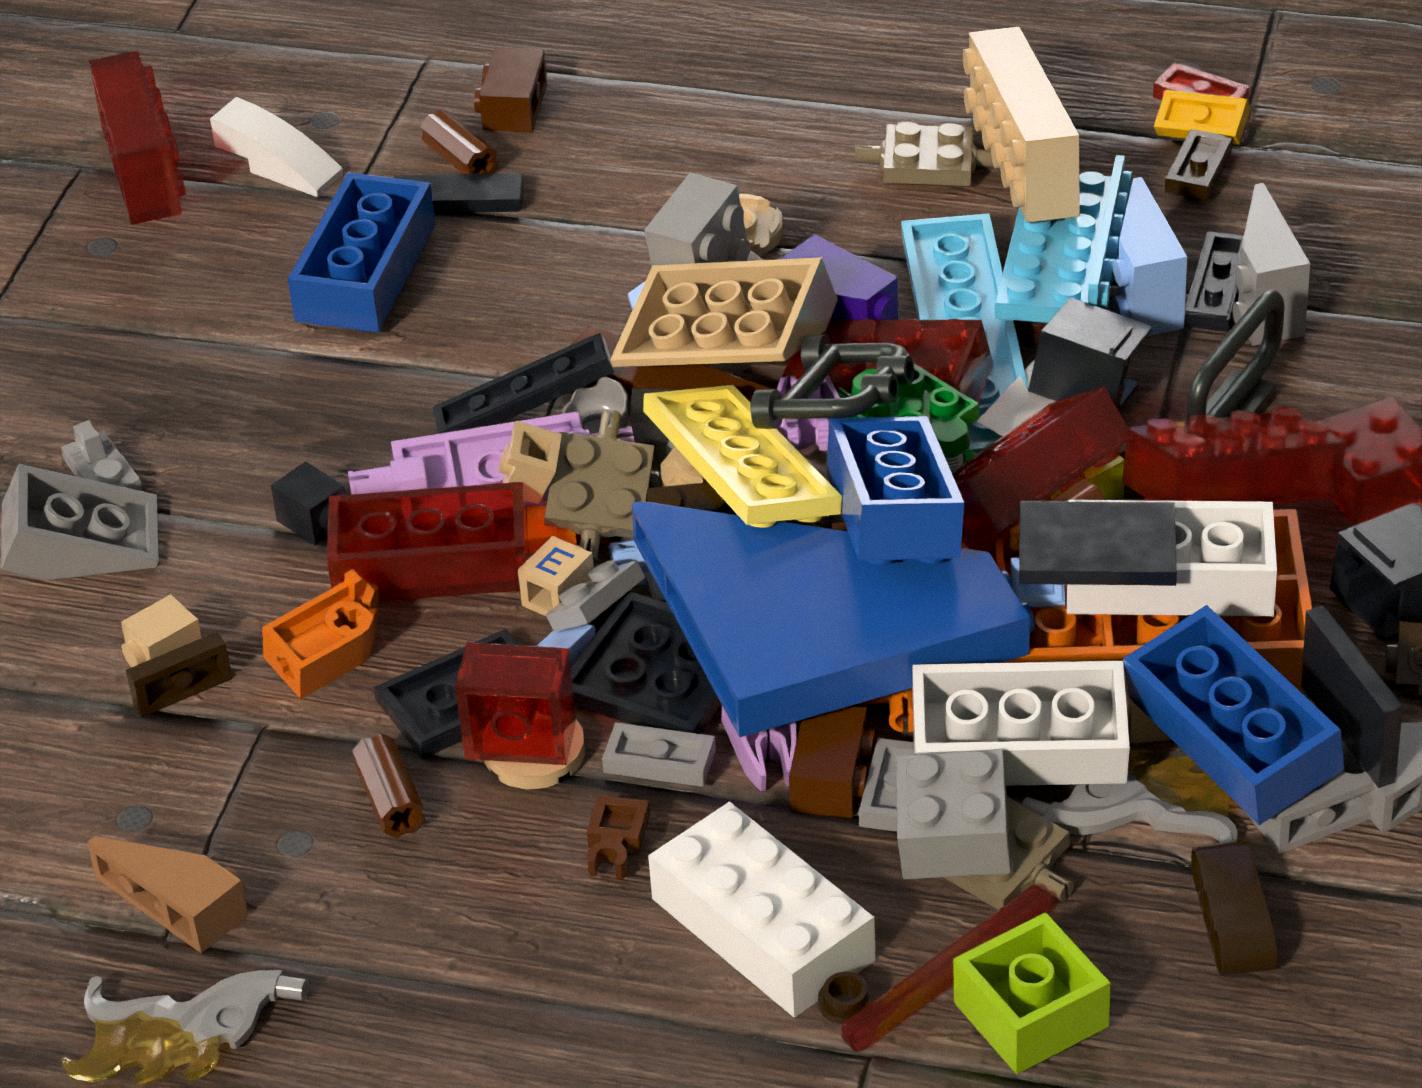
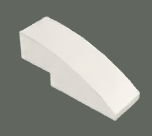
M236 97L210 118L215 147L248 158L250 172L315 197H319L343 176V168L322 148L281 118L255 104Z

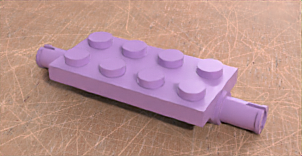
M578 412L519 421L556 433L560 431L587 436L599 434V432L589 434V429H582ZM515 422L391 441L394 460L390 461V466L354 472L348 471L353 502L359 499L395 494L396 498H401L406 532L527 512V507L547 505L550 484L539 504L502 494V481L505 474L499 473V464L505 446L510 445ZM631 426L618 430L617 438L635 443Z

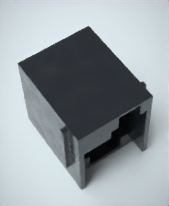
M1070 297L1041 331L1028 391L1073 408H1083L1096 418H1107L1111 421L1138 387L1139 382L1126 378L1131 355L1152 331L1153 326Z
M1415 503L1338 532L1330 590L1384 641L1397 637L1399 622L1422 623V509Z

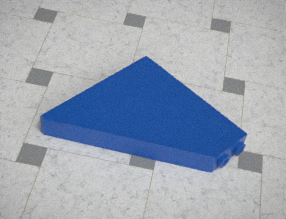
M643 501L632 503L634 542L739 737L912 688L913 665L1001 663L1029 655L1030 632H1033L1035 629L1033 613L1026 602H1020L1014 593L1013 584L1008 572L998 568L989 552L961 548L960 558L944 559L939 563H924L917 559L894 560L889 564L877 565L867 561H858L848 531L776 521L773 526L760 528L746 525L738 515Z

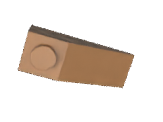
M94 836L87 842L96 879L200 953H203L248 917L244 896L246 887L242 878L232 868H223L206 855Z

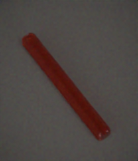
M1030 886L844 1022L841 1026V1038L844 1043L849 1045L855 1052H861L954 983L953 958L1045 912L1048 914L1051 910V898L1048 893L1043 892L1039 886Z

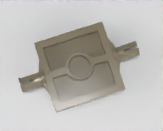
M914 122L887 124L886 139L882 142L881 146L855 145L854 163H880V167L884 171L883 183L970 186L971 174L975 171V167L994 168L991 150H976V146L972 142L973 127H962L955 123H946L941 126L918 125Z
M609 409L601 412L598 435L587 436L559 431L562 437L557 468L550 483L544 525L566 528L581 535L580 547L588 550L589 546L591 547L590 552L593 555V564L598 562L597 557L601 538L619 536L634 539L632 503L646 502L654 455V445L627 442L617 438L622 415L618 411L613 410L611 426L608 427L610 419Z
M1007 796L1011 873L943 877L1004 914L1021 896L1033 891L1035 888H1040L1056 897L1059 901L1064 902L1066 901V896L1069 897L1071 895L1074 882L1065 879L1051 869L1054 861L1070 846L1069 831Z

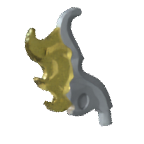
M1149 750L1129 752L1127 783L1077 784L1069 798L1061 803L1053 802L1051 805L1028 796L1022 802L1023 806L1069 831V834L1074 835L1102 833L1132 821H1145L1155 831L1204 834L1214 837L1219 841V844L1237 842L1238 837L1235 824L1228 818L1229 804L1232 798L1206 773L1187 771V769L1195 766V762L1189 756L1169 758L1157 765L1143 766L1142 764L1149 761Z
M258 970L239 973L223 979L186 1002H176L169 995L116 1002L108 1001L102 997L105 992L103 980L98 976L92 977L85 992L84 1006L88 1018L95 1023L94 1045L90 1052L79 1060L62 1058V1066L69 1076L83 1082L100 1081L111 1077L120 1070L140 1066L144 1069L134 1077L137 1085L154 1082L166 1076L177 1066L184 1063H192L183 1071L186 1082L201 1078L216 1066L220 1057L221 1044L229 1043L231 1049H237L253 1033L261 1009L269 1001H276L278 997L304 1001L308 993V980L284 976L283 970Z

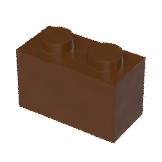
M495 47L490 64L485 63L483 66L482 88H476L474 95V109L476 113H481L483 130L533 132L548 84L544 49Z
M847 706L801 720L789 773L791 812L853 818L857 797H863L869 769L867 766H864V761H872L876 747V730L868 729L867 708Z

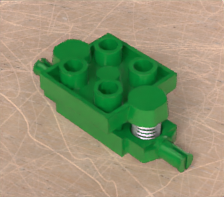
M914 364L913 382L910 385H899V395L896 403L875 404L866 412L845 417L927 416L958 489H965L983 502L993 494L994 484L977 475L980 470L979 455L968 449L970 439L967 426L979 419V404ZM867 369L854 377L851 394L844 388L838 387L837 393L839 397L845 398L858 394L861 391L863 376L865 374H876L877 369Z

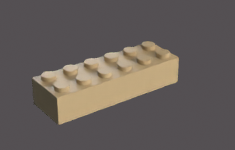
M1020 27L969 32V48L963 49L964 70L966 75L970 74V88L964 89L965 109L967 114H973L976 132H982L985 150H991L994 168H1000L1004 188H1010L1013 206L1020 208L1027 223L1080 216L1079 134Z

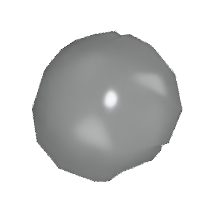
M603 377L598 380L597 385L594 387L576 389L571 400L563 407L562 414L578 412L582 429H589V434L599 432L601 412L607 409L610 410L608 427L611 426L613 410L618 411L622 415L619 429L630 426L632 406L623 385L613 379Z

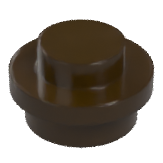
M852 972L835 973L825 981L820 989L818 1007L822 1015L834 1023H856L870 1014L873 1008V993L860 975Z

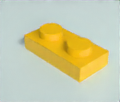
M1166 90L1154 128L1159 136L1185 139L1190 129L1231 136L1233 137L1232 144L1239 145L1251 107L1248 100L1243 98Z

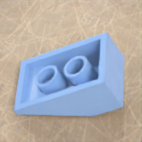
M1134 178L1119 239V259L1113 261V273L1118 285V295L1112 297V309L1114 313L1153 326L1148 336L1184 329L1187 255L1143 178Z

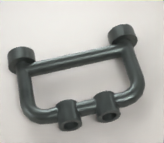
M806 335L801 345V361L805 373L783 397L776 389L756 390L752 395L750 406L752 423L756 429H778L783 419L845 418L866 412L875 404H894L898 399L899 385H910L913 382V359L902 346L893 343L831 344L828 335ZM877 362L876 374H865L863 376L861 391L858 394L845 398L808 399L838 363Z

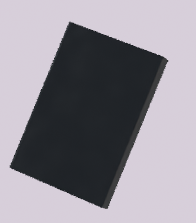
M1020 501L1019 584L1176 586L1175 502Z
M1319 606L1307 610L1301 687L1316 707L1341 729L1342 741L1376 786L1381 788L1395 783L1403 711L1402 704L1326 608Z
M507 629L374 687L376 701L422 759L486 731L489 724L504 712L525 705L546 704L556 699L554 685Z

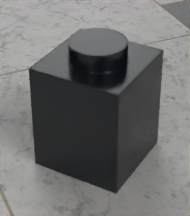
M306 461L271 485L277 522L314 545H317L350 521L345 485Z

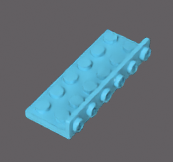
M1116 155L1112 176H1103L1098 172L1079 174L1080 216L1027 223L1020 208L1018 209L995 302V319L1049 323L1070 297L1102 309H1108L1110 286H1113L1114 280L1113 261L1118 259L1119 239L1132 187V171H1124L1125 156Z

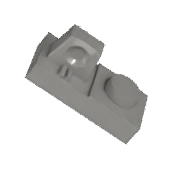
M91 420L73 426L75 442L62 446L61 451L64 461L76 477L142 491L139 477L124 456L120 454L104 430L97 432Z

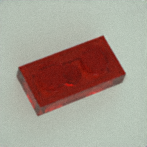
M1174 62L1153 84V98L1163 100L1165 91L1172 90L1243 98L1249 101L1250 87Z

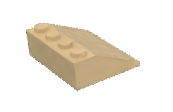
M822 257L652 265L610 361L613 367L786 361L801 350L802 341L806 335H821L826 331L838 298Z

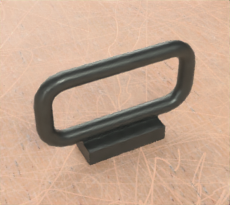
M1268 290L1261 294L1197 371L1188 393L1186 414L1187 436L1194 444L1207 442L1233 452L1274 401L1276 384L1263 380L1261 377L1274 361L1282 341L1285 308L1284 299L1278 291ZM1265 319L1263 339L1255 356L1242 372L1234 369L1207 402L1210 388L1217 376Z

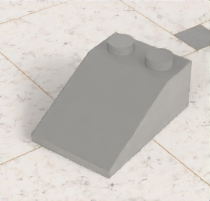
M1255 184L1241 246V263L1235 267V281L1239 290L1238 302L1233 303L1234 321L1236 324L1255 300L1265 291L1276 290L1284 299L1285 310L1282 340L1305 336L1310 262L1265 184ZM1265 319L1249 338L1252 346L1260 345L1262 342Z
M18 464L2 501V571L44 580H55L156 568L159 562L157 494Z

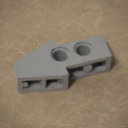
M1422 722L1401 723L1395 783L1378 788L1342 741L1343 771L1261 825H1258L1250 816L1249 818L1278 854L1370 819L1381 833L1393 829L1422 810Z

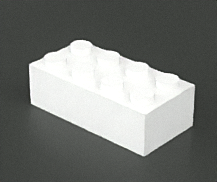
M1068 500L1069 502H1175L1176 586L1067 585V614L1192 615L1208 605L1218 616H1274L1277 564L1273 502Z
M1123 661L921 664L912 666L914 754L1003 749L1006 786L1127 783L1130 746Z
M730 801L648 855L652 899L794 1018L818 1002L819 991L831 975L839 972L858 974L876 961L874 916Z

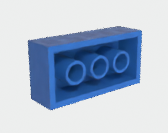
M349 172L346 174L288 277L294 321L319 326L326 325L359 331L380 332L436 225L431 183Z
M928 417L829 418L826 473L830 484L842 495L841 514L858 561L884 565L894 560L917 559L924 563H939L944 559L960 558L964 500Z
M1208 605L1123 658L1129 698L1258 825H1261L1344 770L1341 729Z

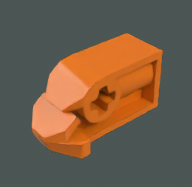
M352 569L345 573L344 582L262 627L263 658L300 699L362 665L369 659L378 625V586L365 580Z

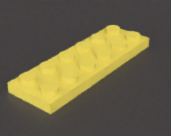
M734 385L644 394V413L746 525L765 528L773 526L776 521L796 519L802 522H816L821 520L822 516L841 514L842 495L777 429H756L751 419V403Z

